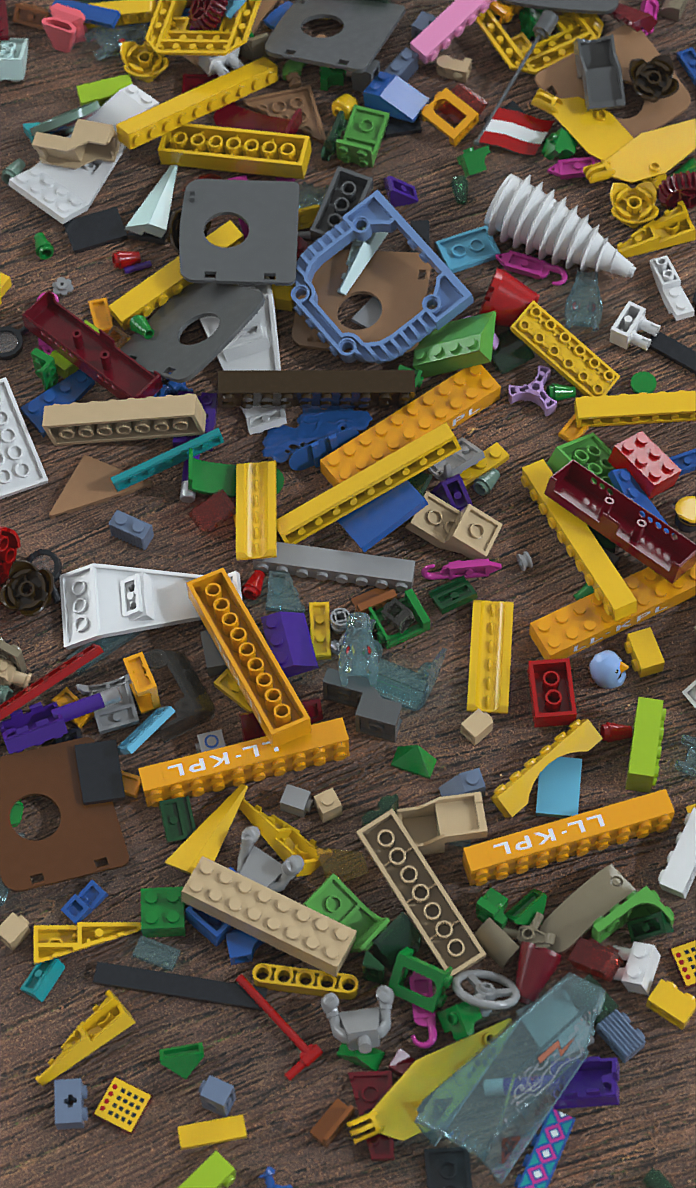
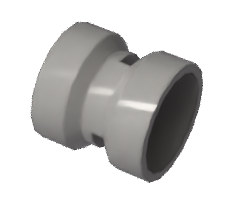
M336 608L331 612V629L334 633L342 635L351 627L350 613L345 608Z

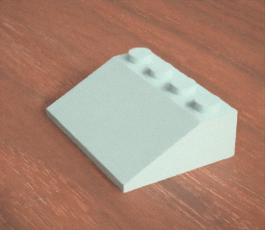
M9 38V40L0 41V81L11 80L17 82L24 80L29 38Z

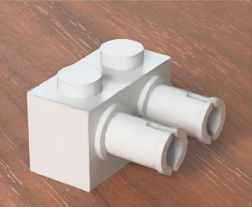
M240 47L226 56H199L198 65L208 76L216 73L219 77L229 73L226 69L228 66H231L234 70L244 66L238 59Z
M628 301L611 328L610 342L626 350L629 345L634 344L647 351L652 339L637 334L638 331L643 330L656 337L661 325L646 320V308Z
M635 941L631 948L613 945L612 949H615V951L611 950V958L627 961L625 968L608 964L606 969L609 970H605V978L622 981L629 992L649 995L661 957L656 947L652 944Z

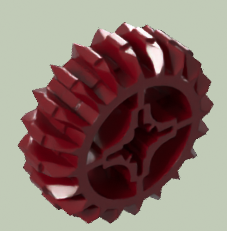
M193 0V4L190 5L189 23L198 31H212L221 22L222 17H224V13L227 11L226 7L229 4L228 0Z
M680 171L679 174L673 173V176H667L666 180H662V184L659 185L658 198L665 209H674L679 201H683L687 209H693L696 206L695 171L691 173L689 171L685 173Z

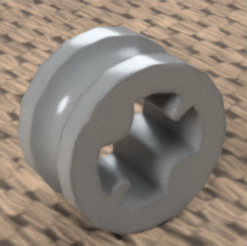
M524 551L522 555H516L517 562L522 571H525L527 567L533 568L532 559L527 551Z

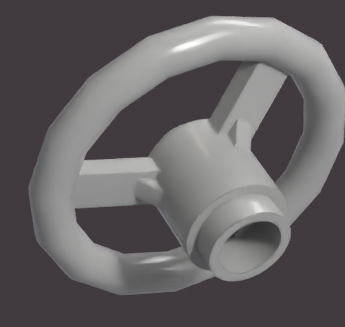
M480 969L465 970L458 973L452 980V988L456 995L465 1002L479 1007L482 1017L489 1016L493 1010L510 1008L516 1005L520 999V992L515 983L507 977L492 971ZM478 978L498 982L507 988L495 989L492 984L488 982L481 983ZM467 979L475 989L473 996L461 987L462 981ZM511 996L506 1000L495 1001V999L498 997Z

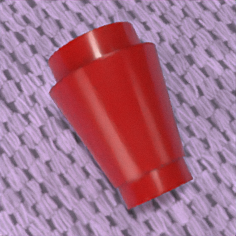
M116 251V253H112V262L114 268L123 269L140 263L141 257L139 251Z
M255 570L242 586V594L245 598L255 600L261 595L265 578L263 571Z
M610 722L602 724L600 728L602 741L609 743L631 738V725L627 726Z

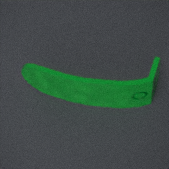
M189 448L188 490L207 495L236 498V465L193 458V448ZM276 468L277 494H279L284 485V476Z

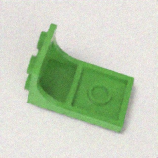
M354 105L342 140L337 139L335 143L337 158L344 163L352 162L361 167L373 168L390 114Z
M334 873L303 903L304 906L357 931L355 943L349 953H360L363 950L366 952L374 944L372 940L377 935L381 936L389 928L387 924L390 922V919L388 917L382 918L368 909Z
M645 886L639 892L633 891L626 898L627 901L623 904L618 903L613 906L607 916L597 918L593 922L590 941L596 947L627 924L628 921L663 911L671 926H673L674 913L668 906H664L659 901L660 897L654 890H650Z

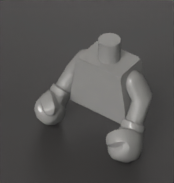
M246 827L241 833V850L237 860V873L273 891H283L290 880L302 871L304 867L303 858L300 855H292L282 864L254 846V843L258 841L261 834L258 827Z
M381 985L377 988L376 997L380 1007L338 1012L339 999L336 994L331 992L325 994L321 999V1007L327 1019H329L333 1036L340 1042L346 1043L349 1050H359L363 1054L369 1053L372 1048L380 1046L381 1038H384L391 1028L394 992L390 987Z

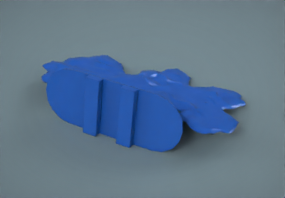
M319 406L303 408V414L299 415L297 419L298 427L292 428L282 425L278 428L268 429L267 436L262 442L265 447L262 450L263 457H271L276 462L282 463L293 453L289 459L291 469L301 471L312 466L317 468L320 466L322 458L360 435L357 430H365L373 418L367 411H354L355 406L349 408L331 406L327 410H322ZM289 445H297L299 449L293 450L289 448Z

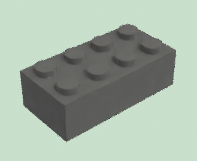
M338 166L310 229L311 240L316 241L318 238H321L327 231L334 228L336 224L343 221L342 216L370 196L373 190V178ZM349 244L345 246L342 250H347Z

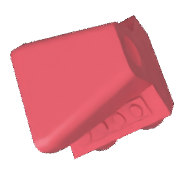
M59 3L50 6L51 17L43 18L41 21L42 26L54 49L69 53L75 43L86 41L85 35L88 29L83 24L86 17L80 10Z

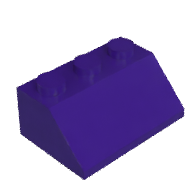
M279 611L261 617L267 644L287 678L319 668L304 613Z

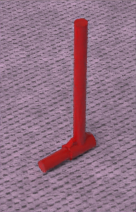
M241 974L236 978V981L301 1051L300 1061L284 1074L285 1078L291 1081L305 1067L308 1068L319 1058L323 1051L317 1044L307 1045Z

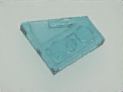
M269 571L266 610L305 613V607L300 602L299 593L293 586L290 574Z

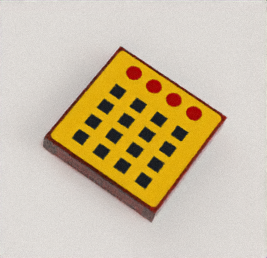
M696 939L669 948L670 956L685 990L696 986Z
M114 1076L93 1112V1117L132 1136L150 1105L153 1095Z

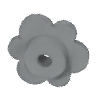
M59 277L57 282L52 283L53 293L66 296L68 292H72L74 287L71 284V280Z

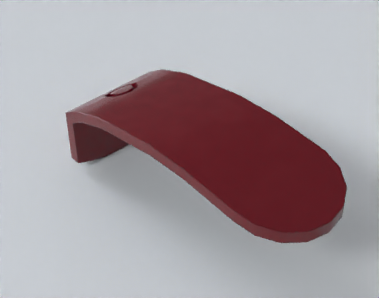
M232 104L217 109L214 114V122L218 127L296 134L303 121L302 109L299 108L291 119L256 113Z

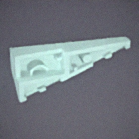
M170 165L126 225V230L139 235L147 232L162 238L167 230L178 165Z
M360 227L358 230H364L366 227ZM388 232L373 233L371 238L366 241H359L357 239L353 241L346 262L348 270L347 273L342 274L343 282L340 288L337 289L338 293L342 295L348 293L388 235Z

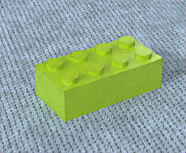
M638 697L625 787L627 790L650 793L651 787L656 786L662 750L661 742L664 734L663 726L666 717V708H663L664 700Z

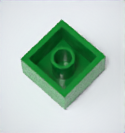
M184 887L141 888V931L143 938L186 936V903L182 902V890Z

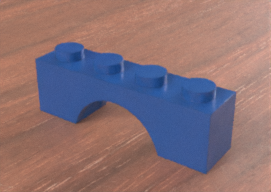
M239 929L230 931V933L226 934L231 965L251 962L256 950L265 942Z

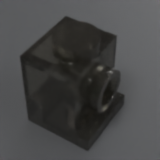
M395 597L391 602H387L381 611L383 618L401 634L416 620L413 612Z

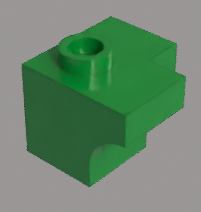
M320 66V90L328 91L333 85L344 86L347 71Z
M561 128L551 133L546 139L542 154L548 160H552L555 157L562 160L568 159L575 154L578 142L569 132Z
M489 146L476 150L471 147L463 150L464 154L456 157L458 164L461 165L465 177L487 170L485 157L490 153Z
M490 887L487 893L480 897L476 903L475 914L477 918L484 923L490 917L503 930L507 926L508 918L503 912L508 906V898Z
M465 1001L437 1012L444 1033L451 1031L455 1041L475 1034L474 1024L477 1020L483 1018L479 1007Z

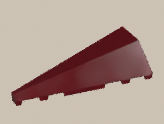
M619 3L616 10L608 14L636 32L643 29L650 33L658 23L651 14Z

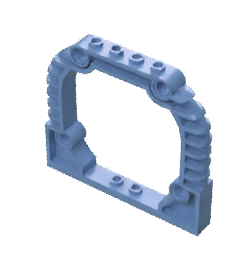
M378 189L342 216L343 221L336 224L334 228L327 231L325 235L318 238L312 245H309L300 255L296 264L295 287L291 291V297L295 305L293 308L299 316L303 315L311 330L315 328L318 332V338L323 343L327 342L329 344L330 352L334 356L338 355L346 363H352L356 360L363 363L376 364L392 361L402 356L434 329L439 330L474 303L472 293ZM360 227H366L364 230H358ZM398 229L408 240L407 243L411 249H416L420 253L421 260L425 264L428 262L439 274L436 277L435 290L432 295H428L423 299V310L393 334L380 341L364 343L354 333H342L319 307L318 296L312 280L315 272L323 263L355 239L366 241L371 238L373 233H392ZM306 295L303 299H298L299 296ZM432 305L437 306L435 309H428ZM352 348L350 352H344L346 349Z

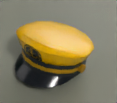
M686 496L677 501L675 505V524L679 530L691 533L696 531V497Z

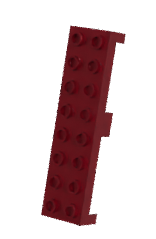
M49 290L22 314L25 328L118 399L153 397L163 387L161 374L154 370L153 375L116 347L113 338L101 329H99V333L55 301L54 294Z
M571 460L549 478L544 492L546 496L672 584L695 565L696 544L575 460ZM592 477L597 480V484L592 482ZM600 483L604 485V489L600 487ZM608 488L613 491V495L608 493ZM640 511L645 513V517L640 515ZM648 517H651L653 519V522H650L648 520ZM656 522L661 524V528L656 526ZM664 528H667L669 530V533H666L664 531ZM672 533H675L678 538L674 539Z

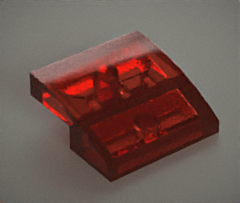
M463 83L458 84L451 90L452 93L479 113V115L489 104ZM446 100L437 109L457 125L466 117Z

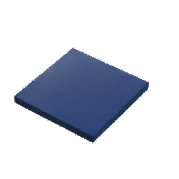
M407 480L340 518L337 522L362 551L366 552L427 506L428 502Z

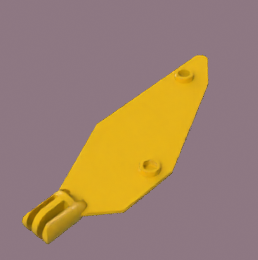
M539 88L531 101V105L553 115L589 155L601 161H606L634 139L611 113L605 110L587 111L586 102L580 97L560 99ZM663 174L641 181L654 182L658 190L662 180H666L667 176Z
M696 118L641 133L606 161L583 167V173L590 184L610 178L634 183L663 175L696 149Z
M505 1019L415 1060L371 1112L346 1123L348 1127H351L366 1120V1123L349 1131L351 1136L368 1129L370 1130L354 1138V1143H359L378 1133L404 1141L442 1123L445 1116L447 1117L500 1055L514 1028L512 1019ZM487 1036H489L492 1041L489 1045L486 1040ZM490 1047H494L493 1054H491L489 1051ZM486 1053L490 1055L489 1060L485 1058ZM475 1059L479 1062L477 1067L474 1065ZM482 1059H485L486 1061L485 1066H483L481 1063ZM471 1065L475 1069L473 1073L469 1070ZM467 1071L470 1073V1078L465 1076ZM446 1095L447 1097L451 1095L450 1105L448 1104L444 1110V1115L440 1116L434 1126L429 1125L432 1124L429 1116H432L431 1102L433 1101L430 1097H433L432 1099L435 1097L439 1099L444 1098Z

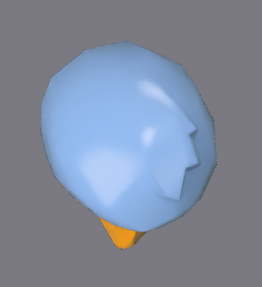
M610 650L595 654L589 664L592 679L599 687L605 689L621 686L626 679L625 670L629 668L614 651Z

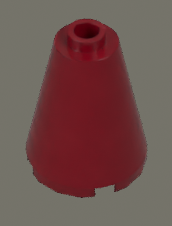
M522 941L515 985L520 992L519 1002L529 1005L530 1002L535 1003L560 964L562 957L552 950L544 947L540 948L535 946L536 944Z

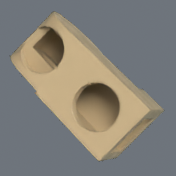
M441 55L437 59V74L448 79L466 83L471 72L472 59L465 57L464 61L452 59L448 55Z

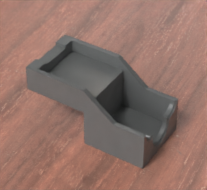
M613 34L593 40L577 38L573 42L577 77L578 79H583L586 110L596 111L624 107L626 103L622 71L615 51Z
M327 668L323 679L324 699L357 708L355 713L356 732L396 742L402 723L399 717L403 704L382 698L368 678Z

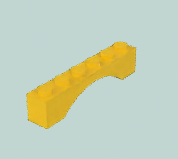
M589 719L573 721L566 733L561 732L554 738L555 742L552 745L543 747L539 751L540 755L537 758L528 760L524 764L525 768L523 770L513 773L509 777L510 781L505 785L501 784L494 790L495 794L490 799L505 818L513 817L528 804L529 794L535 780L549 763L568 753L588 752L603 739Z

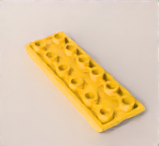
M534 300L510 327L512 333L585 396L596 397L606 395L621 377Z
M276 460L258 463H237L236 559L238 561L276 558Z
M473 600L467 696L468 712H475L479 708L482 712L508 714L514 602Z

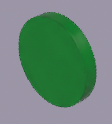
M638 372L631 378L630 385L636 394L642 392L653 393L656 389L657 381L651 373Z

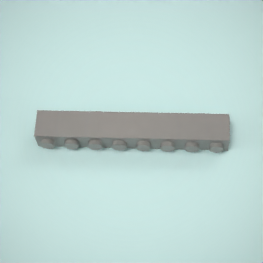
M277 542L276 558L252 560L253 569L263 572H276L280 575L291 574L300 578L312 577L321 581L334 580L338 583H355L359 586L370 585L376 586L379 589L389 587L400 592H405L412 588L415 574V561L282 542Z

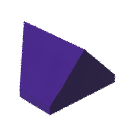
M390 175L383 178L388 201L393 207L418 202L415 186Z
M460 474L441 481L430 492L459 511L468 504L473 506Z

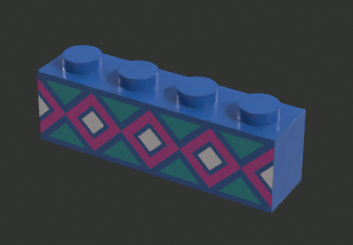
M550 1108L548 1114H543L539 1126H542L540 1134L535 1133L531 1146L534 1149L531 1155L526 1154L522 1164L526 1168L523 1175L518 1174L514 1187H549L576 1118Z

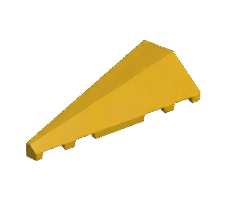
M679 201L677 206L671 211L666 210L664 215L658 220H652L634 232L626 242L617 244V251L625 258L696 240V229L683 201Z
M240 784L192 835L166 859L165 864L191 875L202 856L215 861L248 786Z
M244 796L239 809L253 826L258 827L263 838L283 862L292 855H300L303 858L304 867L301 872L295 875L296 877L311 875L331 857L333 852L330 849L323 850L316 846L317 841L314 839L308 841L300 834L298 829L275 815L268 816L261 812V806L256 805L253 807L245 800Z
M77 922V925H34V964L141 931V922Z
M110 989L106 991V999L101 1005H95L92 1008L94 1013L88 1019L82 1021L61 1046L63 1051L56 1059H50L48 1062L50 1067L40 1076H36L37 1082L42 1087L136 1023L129 1011Z

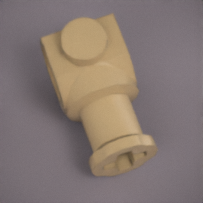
M0 658V685L10 686L14 684L23 687V689L28 687L32 673L26 674L17 671L11 661Z

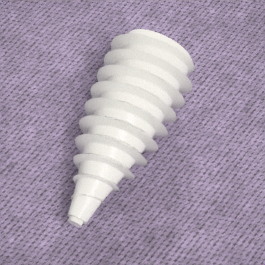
M510 174L504 180L495 194L484 219V224L489 226V236H493L499 231L501 232V243H504L509 238H513L514 249L525 244L526 255H529L535 249L539 250V260L544 259L547 255H551L552 265H556L561 259L566 260V269L571 268L574 264H580L581 272L590 267L595 268L596 272L602 270L625 278L633 276L636 270L634 264L628 261L608 242L609 236L604 239L598 233L599 225L592 228L588 224L589 214L582 219L577 215L578 205L569 210L565 206L566 197L559 202L554 199L555 189L548 194L542 191L543 181L534 187L530 184L531 174L524 180Z

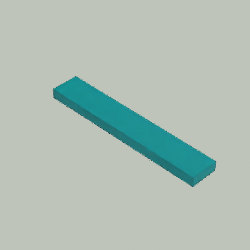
M216 428L111 477V480L117 492L188 460L189 448H193L194 457L224 443V439L219 428Z

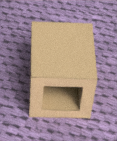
M478 708L461 723L460 732L475 746L493 730V719L487 712L483 713Z
M333 787L314 796V806L323 823L342 815V804Z
M12 912L0 925V940L12 951L31 933L28 920L22 915L17 916Z

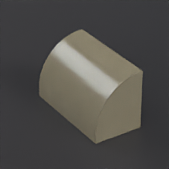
M665 0L658 15L679 21L689 0Z
M490 917L474 935L483 950L503 970L519 956L520 947Z

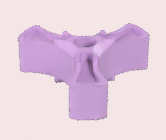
M539 365L537 376L531 383L524 384V386L509 385V403L513 404L521 400L532 401L542 408L545 416L553 414L556 411L557 401L550 398L543 387L550 379L551 369Z

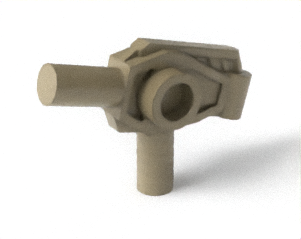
M536 913L530 926L522 925L519 927V930L503 928V931L509 937L517 938L520 944L522 941L536 944L535 946L547 949L554 945L555 934L544 933L538 930L544 918V915L541 913Z

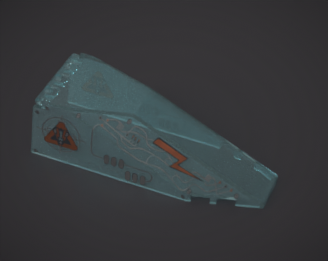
M569 972L512 1019L423 1099L416 1110L419 1114L414 1122L429 1142L436 1147L441 1138L444 1137L456 1145L466 1148L467 1151L481 1157V1161L496 1181L502 1184L588 1056V1043L590 1037L594 1036L595 1030L593 1026L596 1016L600 1015L606 995L605 989Z

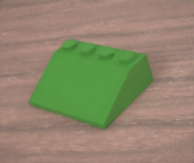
M492 311L448 322L439 330L434 329L415 348L413 367L417 371L422 370L421 375L426 378L491 362L496 312Z
M594 433L557 446L547 462V465L556 473L571 460H575L613 486L608 476L611 470H615L608 462L612 450ZM592 477V482L597 484V480ZM600 483V487L604 489V485ZM608 488V493L613 495V491Z

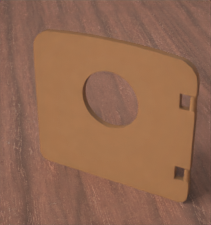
M625 24L605 36L613 34L615 51L621 66L623 82L633 86L629 76L630 61L640 58L650 62L655 56L660 54L641 29L639 32H636ZM574 53L536 74L535 82L539 88L549 92L548 89L553 88L557 94L555 96L560 99L580 97L585 100L583 79H578ZM673 73V78L679 82V90L675 94L659 99L655 103L643 98V108L636 116L628 119L616 118L633 138L641 133L663 127L688 109L691 96L675 73Z
M340 250L315 272L312 284L318 296L319 307L342 333H354L364 343L380 341L393 334L423 310L422 301L428 294L432 266L428 262L425 264L421 260L420 253L376 251L348 293L342 295L337 292V289L340 288L343 282L342 274L347 273L348 265L346 262L350 250ZM420 272H426L425 279H419ZM368 294L377 298L382 305V313L378 321L362 330H353L343 326L338 320L340 305L353 295ZM301 295L298 299H303L306 295ZM295 312L292 328L294 343L301 348L330 351L328 348L329 344L327 342L323 343L318 338V332L315 328L311 330L305 322L306 318L303 315L299 316ZM419 342L416 343L411 349L407 350L406 352L414 350L418 346ZM348 348L344 352H350L352 348Z

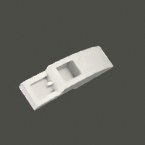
M668 256L649 260L657 288L669 314L672 313L676 321L693 317L694 309L681 287V279Z

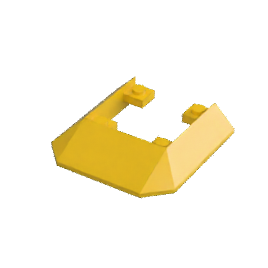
M159 0L145 40L157 55L226 56L247 43L261 0H246L240 7L237 17H232L231 19L223 17L219 31L190 30V18L182 17L187 0Z
M488 8L486 12L480 13L477 16L475 22L509 68L517 71L532 44L524 33L510 38L495 18L498 14ZM562 12L563 14L558 16L559 21L556 24L560 32L550 36L548 39L537 42L521 72L536 75L545 68L573 54V42L577 38L586 40L600 38L604 23L597 14Z

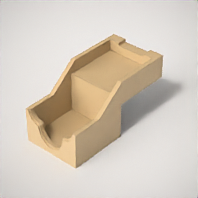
M77 119L71 138L36 132L32 142L33 148L40 156L41 163L71 169H78L95 160L115 163L121 145L112 125Z
M426 491L422 496L426 499L428 505L408 520L405 528L440 549L461 553L471 560L477 558L485 559L503 524L471 504H468L459 511Z
M481 792L438 797L417 807L397 809L398 818L422 855L445 852V843L485 838L488 834Z

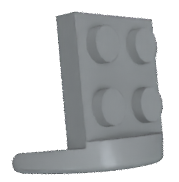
M462 437L457 440L462 448L461 450L429 467L428 470L438 480L443 481L454 475L461 474L467 468L477 464L485 458L484 452Z
M128 673L116 680L102 684L76 685L77 690L87 696L116 686L119 688L122 696L121 702L94 711L100 734L140 724L129 686L132 682Z

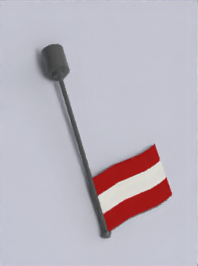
M544 10L533 28L536 39L477 139L473 140L474 145L496 146L525 156H534L554 121L538 119L519 111L499 107L539 39H548L559 21L558 16L554 12Z

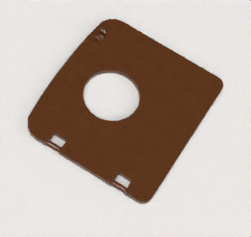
M83 737L0 757V878L8 890L13 892L29 891L34 888L49 886L106 870L122 868L128 864L129 854L113 802L83 806L74 745L94 743L95 741L92 738ZM34 795L43 796L51 800L57 806L61 818L60 825L54 834L46 839L37 841L28 840L18 835L10 822V813L13 806L22 798ZM106 859L108 865L96 867V861ZM43 876L44 881L31 882V877Z

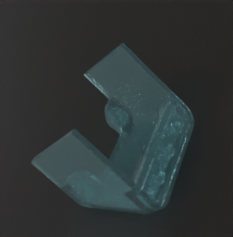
M371 619L361 630L349 673L368 678L382 698L402 703V707L412 711L420 710L425 705L439 676L447 649L442 648L432 663H423L418 673L381 658L383 647L378 641L371 638L376 621ZM367 645L371 648V655L367 653Z

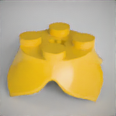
M133 41L121 42L120 55L125 64L124 70L136 79L150 83L168 67L169 59L165 58V55H157L146 41L143 45Z
M654 182L639 183L634 188H630L625 183L612 184L610 190L611 213L621 223L635 229L639 225L657 217L659 209L655 206L657 189Z

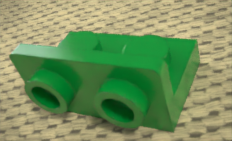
M524 7L519 13L521 33H524L528 40L531 36L536 37L533 28L544 11L542 9Z
M35 347L31 352L35 374L42 379L44 390L47 391L55 386L59 379L55 359Z

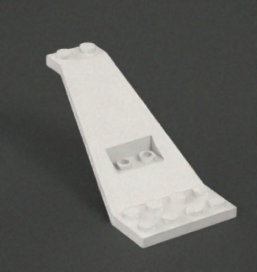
M131 84L119 90L87 120L110 124L117 134L116 124L159 105V102L137 86ZM121 143L115 163L95 160L78 169L44 164L40 161L34 167L9 179L8 185L61 224H64L89 209L126 146Z
M237 284L261 291L265 296V303L258 311V314L217 355L222 369L281 370L275 305L271 284ZM213 316L200 318L207 337H210L219 326V318ZM253 406L249 409L241 407L247 420L250 435L262 433L265 430L287 424L285 408L280 406H273L267 409L261 406Z
M96 563L60 575L64 648L70 650L101 638L201 620L188 597L186 582L203 575ZM237 571L228 573L227 575L242 599L240 573Z

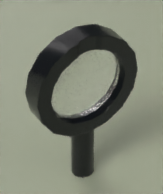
M9 326L0 327V360H11L22 352L24 347L22 336L29 332L25 326L18 330Z
M39 549L28 556L26 561L32 563L39 570L47 569L52 573L54 583L58 581L62 572V564L57 554L48 549ZM54 584L51 596L54 603L58 604L61 602V597Z

